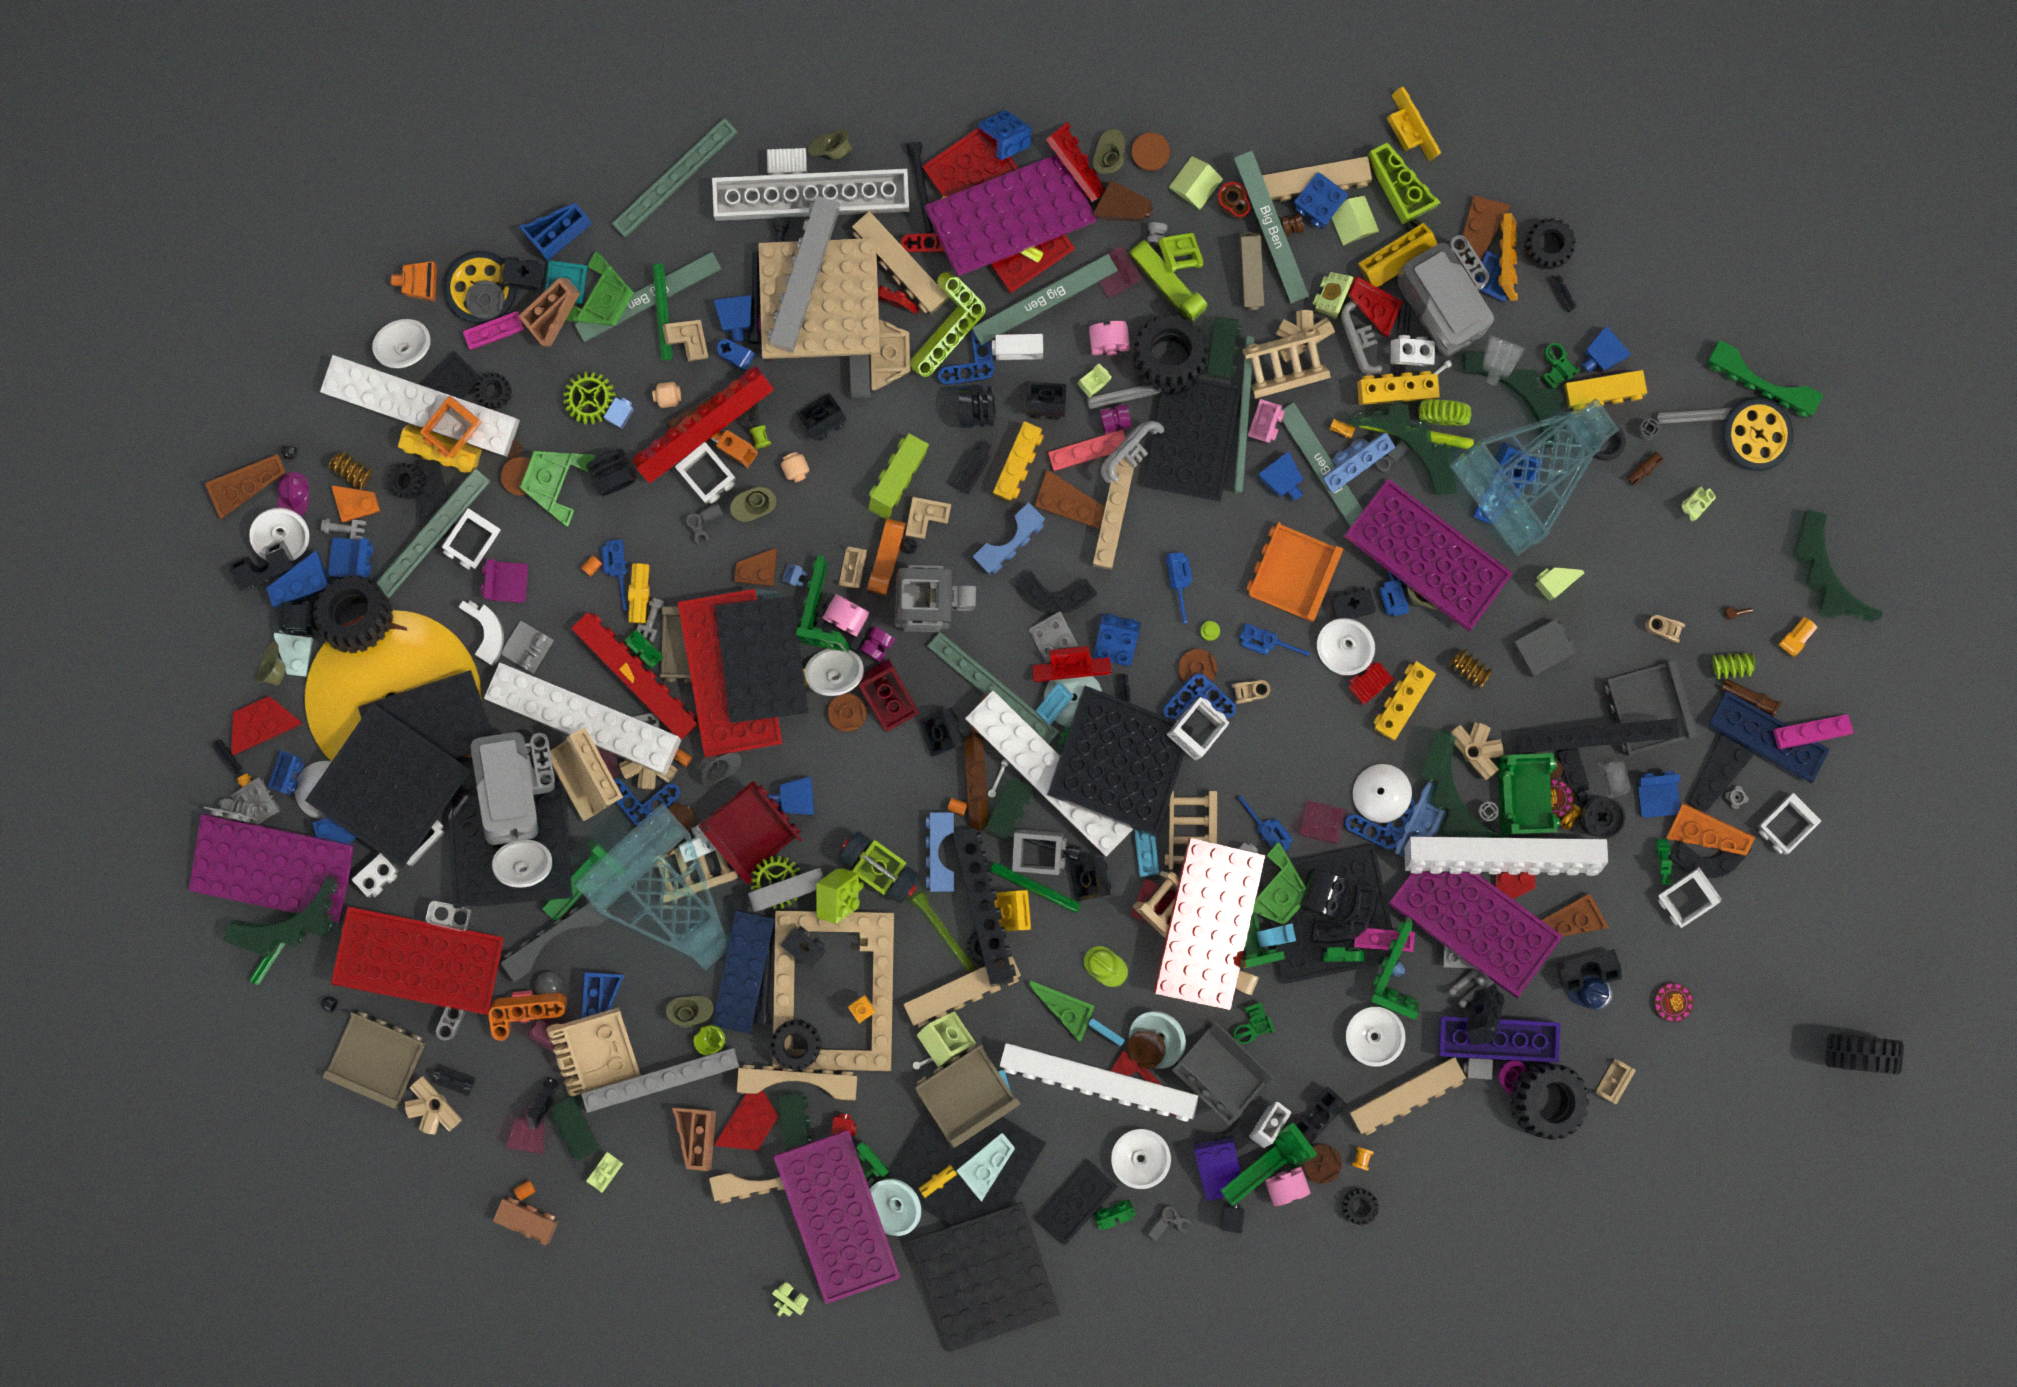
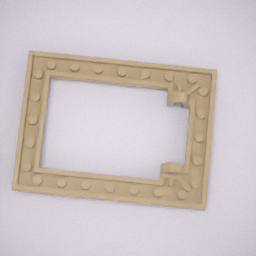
M776 910L773 1035L780 1025L794 1019L795 957L780 946L781 941L794 925L796 927L801 925L807 931L860 932V951L873 952V1006L876 1012L872 1014V1050L820 1049L817 1059L805 1069L891 1071L894 913L852 912L839 923L834 924L817 918V911ZM807 941L805 943H799L801 946L800 950H803L804 948L807 950L809 949ZM790 1034L785 1039L784 1047L790 1055L801 1056L806 1052L807 1049H793V1034ZM773 1057L774 1069L784 1068V1066L779 1065L777 1063L778 1061Z

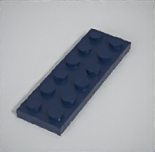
M1729 691L1724 693L1708 724L1809 783L1814 782L1830 750L1818 742L1779 750L1773 731L1788 725L1757 709V707Z
M736 910L713 1017V1025L751 1034L775 918Z

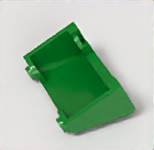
M1554 753L1498 757L1497 768L1499 770L1497 771L1502 835L1558 832L1560 819L1556 817L1555 813H1552L1550 774L1557 767Z

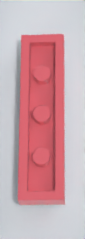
M1123 430L1048 452L1053 471L1110 455L1125 440Z

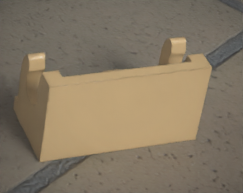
M846 547L838 586L860 590L867 550Z
M1614 1059L1595 1093L1609 1102L1617 1104L1636 1070Z

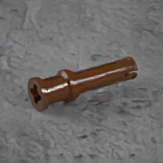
M1728 679L1724 681V685L1721 690L1729 691L1737 697L1754 704L1757 709L1771 713L1773 717L1781 705L1780 700L1775 701L1767 697L1765 693L1758 694Z

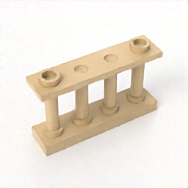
M1309 328L1300 334L1260 345L1251 344L1247 348L1242 349L1245 358H1251L1256 382L1251 385V390L1255 399L1331 378L1327 366L1320 364L1315 340L1322 338L1318 329ZM1308 342L1313 366L1310 369L1303 370L1301 369L1296 345ZM1289 348L1294 369L1292 374L1283 375L1278 350ZM1270 353L1275 377L1266 381L1263 377L1259 356Z
M1172 791L1167 806L1169 807V854H1165V866H1169L1168 870H1173V864H1183L1184 856H1173V844H1187L1189 838L1217 844V791H1209L1208 796L1205 795V797H1174V791ZM1174 805H1205V807H1208V815H1205V817H1174ZM1174 825H1204L1208 827V835H1204V837L1174 836Z
M676 848L669 856L675 854L684 881V888L676 890L672 885L664 860L668 855L658 850L652 853V857H649L650 862L657 861L666 889L664 890L665 894L660 895L663 903L739 879L738 873L736 871L732 872L726 859L718 850H715L722 870L720 872L721 876L713 878V874L710 875L705 856L702 855L697 860L703 878H701L702 882L695 884L691 880L687 864L682 858L680 849Z
M1162 871L1160 875L1166 881L1148 902L1137 901L1133 908L1166 939L1169 927L1167 923L1172 914L1174 900L1162 915H1157L1154 912V907L1171 886L1177 890L1179 877L1173 872Z

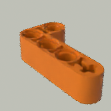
M889 518L886 519L873 572L868 582V592L883 596L888 595L906 523Z
M561 993L495 999L491 1003L488 1015L491 1034L494 1039L502 1041L509 1036L511 1022L560 1017L565 1012L567 999ZM534 1005H539L542 1008L537 1009L534 1007ZM514 1007H520L522 1010L517 1011ZM494 1009H501L503 1012L499 1013L496 1012ZM497 1027H504L506 1030H499Z

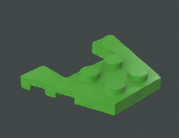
M595 251L587 267L602 276L583 309L573 306L565 321L615 326L634 292L608 262Z
M533 451L519 488L564 526L568 527L574 510L556 503L569 466L571 465L589 472L586 465L594 460L595 455Z
M1278 842L1267 854V857L1282 870L1255 899L1252 912L1285 925L1301 907L1300 903L1306 887Z

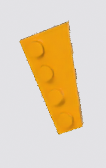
M1512 213L1504 214V221H1501L1503 239H1500L1502 257L1499 258V265L1502 269V274L1499 275L1498 280L1499 286L1503 288L1510 301L1518 300V293L1514 291V284H1518V279L1513 265L1517 264L1516 251L1513 249V247L1517 246L1516 220Z

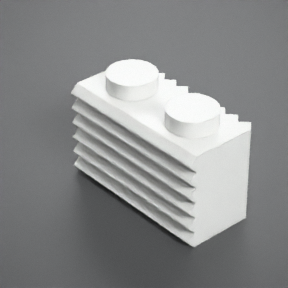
M806 148L768 149V175L807 174Z
M1279 1102L1267 1106V1109L1249 1137L1263 1148L1273 1144L1289 1118L1291 1111Z

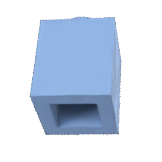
M623 397L621 400L615 398L604 419L622 430L634 411L633 407H631L632 403Z

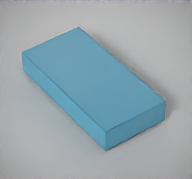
M1061 682L1057 683L1037 708L1036 712L1048 725L1052 724L1074 695Z
M1091 1018L1089 1021V1026L1119 1046L1125 1041L1095 1019Z

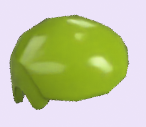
M713 1024L700 1028L698 1034L694 1036V1047L698 1053L704 1056L720 1052L725 1044L724 1032L720 1027Z

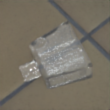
M1490 335L1487 339L1482 369L1489 372L1486 382L1497 385L1500 376L1508 378L1525 348Z
M1617 757L1598 763L1608 798L1627 794L1631 786L1623 760Z

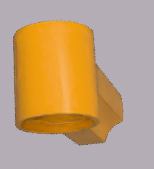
M1803 617L1778 645L1792 657H1795L1805 646L1804 643L1813 634L1817 626L1810 619Z

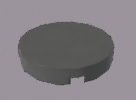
M488 280L478 281L467 291L466 306L476 318L483 320L492 319L498 316L504 308V293L494 282Z

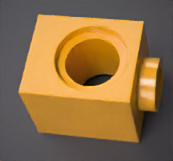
M866 994L848 1006L858 1023L876 1012Z

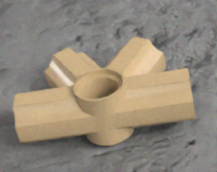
M1301 310L1296 311V325L1284 319L1276 335L1285 338L1303 333L1306 329L1314 328L1318 329L1322 337L1315 340L1317 344L1335 333V330L1327 318L1314 325L1313 311ZM1296 345L1298 355L1309 350L1308 345ZM1289 348L1278 350L1279 356L1285 363L1291 360Z
M1475 722L1470 736L1459 725L1447 737L1485 781L1488 780L1499 770L1490 759L1504 756L1501 739L1486 742L1491 729L1487 725ZM1472 748L1477 750L1478 756H1469L1468 750Z
M629 760L619 764L625 779L639 774L638 788L655 790L656 775L669 783L678 771L676 767L670 765L665 776Z
M424 1076L419 1078L410 1087L419 1099L405 1101L406 1114L408 1118L423 1115L419 1130L435 1135L439 1122L450 1132L462 1121V1118L447 1103L446 1098L439 1094ZM433 1099L439 1100V1109L433 1107Z

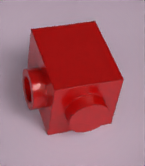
M839 1113V1116H834L831 1135L849 1129L850 1135L855 1136L857 1124H854V1119H850L851 1115Z

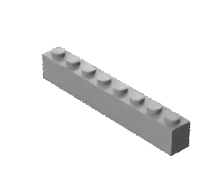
M816 196L815 201H811L809 207L811 215L804 222L803 230H805L803 237L799 238L797 245L799 252L797 256L794 255L791 267H793L792 274L787 275L785 285L788 286L786 292H782L779 302L782 305L780 311L776 310L774 322L776 323L774 329L771 328L768 334L771 347L794 353L840 210V204L837 201Z
M733 1048L582 1093V1098L588 1113L741 1066L736 1049Z

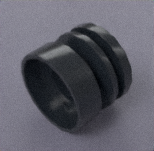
M982 386L978 387L977 395H973L971 387H958L961 428H973L975 419H979L980 426L984 427V418H988L989 427H994L996 406L991 386H986L987 395H982Z
M623 449L605 452L586 465L588 471H593L590 474L591 478L601 477L595 483L600 496L620 491L637 480L632 467L622 469L628 462L627 458H622L625 455Z
M1596 796L1587 800L1581 807V816L1579 817L1580 823L1587 833L1604 839L1614 837L1620 833L1626 820L1625 810L1621 804L1612 798ZM1598 813H1604L1603 821L1597 820L1599 818Z

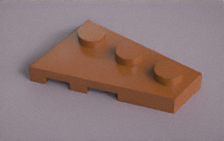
M1590 893L1541 920L1562 936L1609 928Z

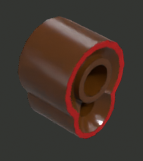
M1228 182L1220 188L1217 196L1219 209L1229 214L1236 221L1244 220L1250 211V203L1247 199L1245 188L1237 182Z

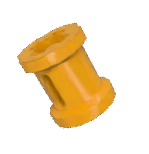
M1357 1146L1358 1152L1352 1166L1368 1171V1163L1374 1152Z

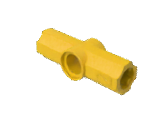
M632 564L631 584L628 591V601L630 602L629 623L646 624L647 603H649L650 586L648 585L649 564Z

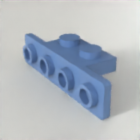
M1384 432L1370 443L1364 438L1353 441L1347 449L1338 452L1331 459L1335 468L1323 476V480L1330 491L1335 492L1395 448L1388 434Z
M1428 782L1427 786H1424L1422 789L1421 799L1414 806L1412 818L1405 825L1402 839L1397 842L1396 853L1401 857L1405 858L1404 847L1410 837H1435L1447 813L1440 808L1430 805L1438 789L1431 782Z

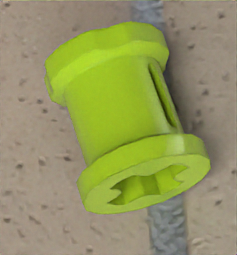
M765 425L749 430L753 436L754 448L756 450L771 445V441H768L765 432Z

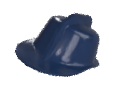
M1590 975L1583 977V989L1566 992L1568 998L1573 1003L1595 1010L1607 1007L1613 996L1612 988L1608 982L1602 983L1600 978Z

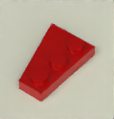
M1354 277L1347 292L1348 297L1384 337H1388L1403 301L1360 277Z

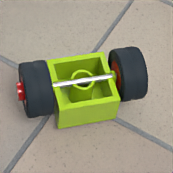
M857 831L851 839L847 838L841 847L843 850L838 857L840 862L851 868L860 858L852 872L858 873L859 878L883 895L891 887L887 895L900 904L907 895L911 896L917 888L915 884L919 880L920 875L910 867L904 869L907 864L904 860L876 840L864 852L871 840L860 831Z

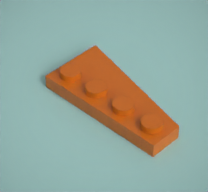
M1683 803L1666 839L1702 845L1708 848L1712 847L1747 856L1755 836Z

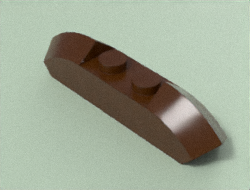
M973 731L964 737L970 827L981 831L989 826L983 736Z

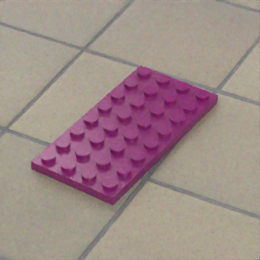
M1057 154L937 200L924 207L957 277L1079 230L1097 221L1096 217L1093 216V211L1081 186L1074 180L1072 174L1062 164Z
M1389 478L1344 536L1468 632L1474 627L1513 574Z
M203 813L200 817L189 891L340 923L343 917L354 845Z
M1423 871L1417 874L1411 873L1389 903L1391 907L1405 917L1411 918L1414 924L1515 998L1520 996L1563 937L1479 874H1470L1469 871H1462L1460 874H1451L1450 871H1442L1439 874H1432L1430 871Z
M849 1129L773 1155L825 1304L901 1278Z

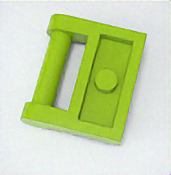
M1194 233L1163 237L1158 241L1166 261L1165 268L1167 272H1175L1176 269L1189 267L1201 268L1203 266V258ZM1192 255V259L1176 262L1174 257Z

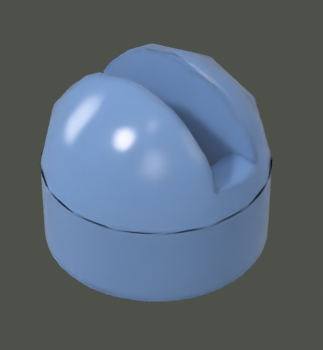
M1397 961L1391 975L1401 977L1405 973V967L1400 961Z

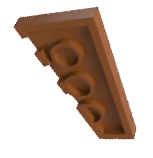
M1473 195L1462 236L1468 240L1481 261L1501 221L1504 219V214H1507L1511 205ZM1465 261L1466 264H1472L1471 261Z
M279 454L205 483L219 518H224L286 473Z
M1049 470L1046 471L1034 507L1101 529L1105 506Z

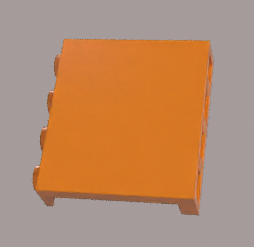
M1278 522L1276 526L1272 525L1268 535L1272 538L1269 544L1265 543L1261 554L1264 555L1262 562L1258 561L1253 571L1257 573L1255 579H1250L1246 588L1249 591L1248 596L1313 623L1343 548L1334 547L1283 526Z

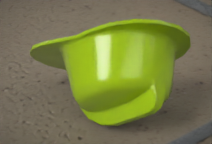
M1104 946L1091 948L1084 957V966L1087 972L1108 987L1121 985L1128 976L1126 963Z

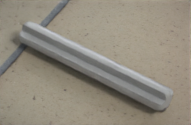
M1149 384L1148 386L1143 385L1090 397L1087 401L1089 408L1093 409L1161 394L1162 389L1159 388L1157 391L1153 389L1152 384Z
M1732 408L1658 413L1656 418L1659 424L1726 419Z

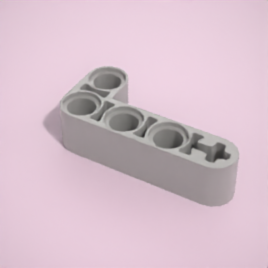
M818 868L750 892L748 896L754 912L805 894L816 892V883L823 879L824 875L822 869Z

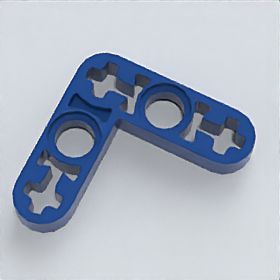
M971 330L975 363L948 366L940 369L938 373L939 382L943 385H955L992 378L994 365L990 341L982 345L988 349V354L985 357L979 356L977 350L982 346L980 343L975 344V341H979L973 330ZM983 366L991 369L987 376H984V373H977L978 377L974 378L975 371L973 367H977V371L983 370ZM964 368H968L972 372L971 377L968 379H964L960 375L961 370ZM958 369L957 376L959 380H955V376L949 377V381L941 378L945 371H948L949 374H955L954 370Z
M1203 673L1193 674L1163 707L1165 717L1174 720L1200 695L1202 698L1207 699L1216 711L1223 713L1226 718L1232 717L1236 713L1234 701ZM1196 678H1197V679L1203 678V680H1202L1203 685H1202V686L1197 685V686L1194 688L1195 691H1197V692L1194 694V692L1192 691V689L1189 688V687H1187V686L1190 684L1191 687H1193V686L1196 684V682H1195V679H1196ZM1216 690L1219 693V697L1216 700H1210L1208 698L1209 691ZM1183 691H1188L1191 694V698L1188 701H1182L1180 694ZM1222 697L1225 698L1222 700L1225 705H1232L1231 712H1223L1224 707L1219 703ZM1177 699L1178 702L1181 705H1183V707L1181 708L1180 705H1178L1175 709L1176 714L1171 713L1169 715L1168 707L1170 706L1171 708H1173L1176 705V702L1174 700Z
M614 779L617 785L621 784L620 790L623 793L625 791L628 792L617 803L637 826H641L644 823L642 821L638 823L637 819L639 817L637 814L631 815L630 812L634 811L638 805L641 807V809H638L639 813L647 815L645 817L647 822L666 810L681 795V790L676 784H667L642 805L624 782ZM668 788H676V796H669L667 798V800L669 801L668 804L665 803L664 799L659 797L660 794H663V796L665 797L669 793L667 790ZM628 797L633 798L635 802L634 806L630 809L624 806V800ZM658 799L662 802V808L655 811L652 809L651 803Z
M1411 798V808H1408L1404 813L1408 815L1407 818L1403 815L1399 817L1403 820L1401 828L1393 827L1392 821L1388 822L1386 827L1383 828L1355 814L1345 819V828L1349 832L1385 849H1393L1400 840L1405 825L1413 813L1415 802ZM1356 818L1357 823L1363 825V822L1367 823L1362 830V834L1358 832L1361 828H1350L1349 820ZM1369 826H1373L1377 830V834L1373 838L1368 837L1366 834V829ZM1381 830L1384 831L1382 836H1393L1394 844L1387 846L1386 841L1380 839V842L1376 841L1380 836Z

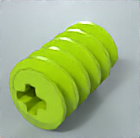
M1751 652L1749 657L1747 653H1742L1741 657L1738 653H1735L1733 657L1731 654H1727L1726 657L1720 654L1718 658L1712 655L1713 672L1716 674L1717 679H1720L1722 673L1725 679H1728L1729 673L1732 674L1733 678H1736L1737 672H1739L1741 678L1744 677L1745 672L1751 677L1752 671L1755 669L1754 654Z

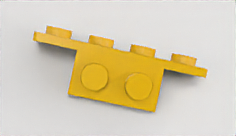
M1403 86L1398 88L1392 94V98L1400 111L1389 115L1387 120L1405 151L1420 145L1428 161H1431L1441 151Z

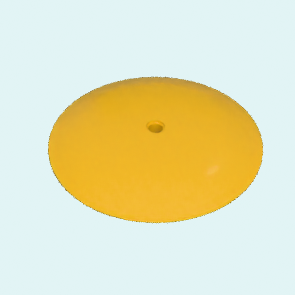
M393 610L392 623L407 627V631L390 629L384 633L385 637L382 641L378 640L376 642L377 645L373 648L372 646L368 647L367 651L361 652L357 650V653H350L347 650L344 653L334 649L326 641L317 653L307 677L305 710L314 739L328 759L332 762L362 719L358 706L386 698L390 693L398 694L471 670L482 701L481 684L476 665L470 653L457 636L429 617L408 611Z

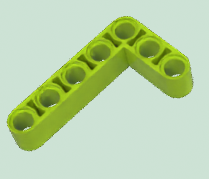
M1142 240L1129 251L1132 259L1185 320L1189 318L1194 322L1206 311L1207 303L1197 291L1192 294L1173 272H1167L1165 268L1166 263L1145 240Z
M949 272L940 274L937 283L958 307L911 359V369L923 377H927L935 371L979 321L986 310L984 303L959 278Z

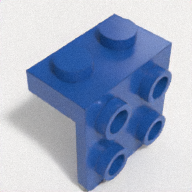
M1002 111L978 123V127L997 140L996 157L1000 160L1031 147L1032 127L1009 111Z
M1316 173L1295 200L1293 207H1295L1296 213L1311 219L1310 223L1318 229L1320 227L1325 229L1348 195L1323 174Z
M333 538L328 574L332 577L341 578L351 575L352 578H354V575H361L363 579L371 574L370 556L373 555L374 549L372 541L360 538V540Z
M1103 614L1093 654L1094 658L1110 657L1112 663L1130 666L1141 622L1131 618H1119L1114 614Z
M280 750L268 788L288 795L295 792L298 787V781H296L298 774H301L305 767L304 758Z
M1674 771L1662 772V776L1656 777L1654 773L1642 774L1643 778L1637 779L1641 816L1649 818L1677 815L1680 811L1677 784L1681 782L1680 774H1674Z

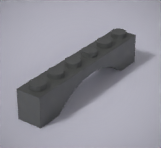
M594 895L585 901L586 906L581 909L576 907L569 912L570 916L565 920L560 918L552 924L554 926L549 931L544 929L536 935L537 939L532 942L528 940L520 945L521 950L516 953L511 951L503 957L504 961L501 964L512 981L516 983L533 972L541 951L556 936L578 927H599L614 917L602 897L596 898Z

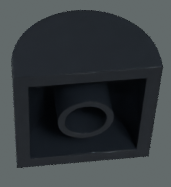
M1028 382L1026 415H1030L1033 419L1049 416L1052 420L1065 417L1067 384Z
M830 393L797 412L798 417L814 441L825 439L828 432L833 429H841L844 426V422L847 421L843 411Z
M952 708L941 710L919 720L931 757L964 746V735L959 730L957 724L958 717Z
M1104 856L1069 863L1076 902L1111 895V882L1108 880V866L1104 861Z
M1313 868L1300 906L1336 919L1350 881Z

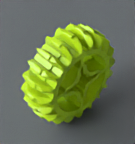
M584 372V378L577 374L578 381L575 382L574 379H570L573 386L566 385L570 392L563 393L565 397H569V399L563 400L564 404H570L565 408L566 411L573 410L570 416L573 418L577 415V422H580L582 418H584V424L588 423V419L591 420L592 424H595V418L602 422L601 415L604 414L605 416L606 410L610 407L609 404H612L614 401L610 398L616 396L615 392H609L614 389L613 385L607 386L609 380L605 379L602 381V374L598 375L597 379L595 372L591 373V377H589L587 372ZM587 383L598 385L591 390H586L582 387V385ZM604 389L605 401L603 406H601L597 399L601 394L600 392ZM578 390L581 393L582 398L578 402L579 405L576 407L574 403V396L576 391ZM583 392L589 396L594 395L593 399L596 405L589 400L585 402L587 399ZM589 406L598 410L593 413L581 412L582 409H586Z
M1439 399L1422 401L1418 410L1419 419L1422 422L1444 426L1467 425L1470 423L1472 413L1471 407L1468 404Z
M770 856L771 863L768 864L766 859H763L764 867L759 864L756 865L760 871L759 873L757 871L752 872V874L757 875V879L752 878V882H756V885L751 886V889L762 888L761 878L763 874L768 878L770 886L773 883V879L769 876L776 879L780 877L784 881L789 873H791L792 877L797 876L796 873L800 871V868L792 869L796 864L795 862L787 865L789 858H785L782 863L781 856L777 857V862H774L773 856ZM773 866L785 867L779 875H773L767 870ZM790 900L786 901L789 906L792 905ZM780 903L781 908H784V903Z

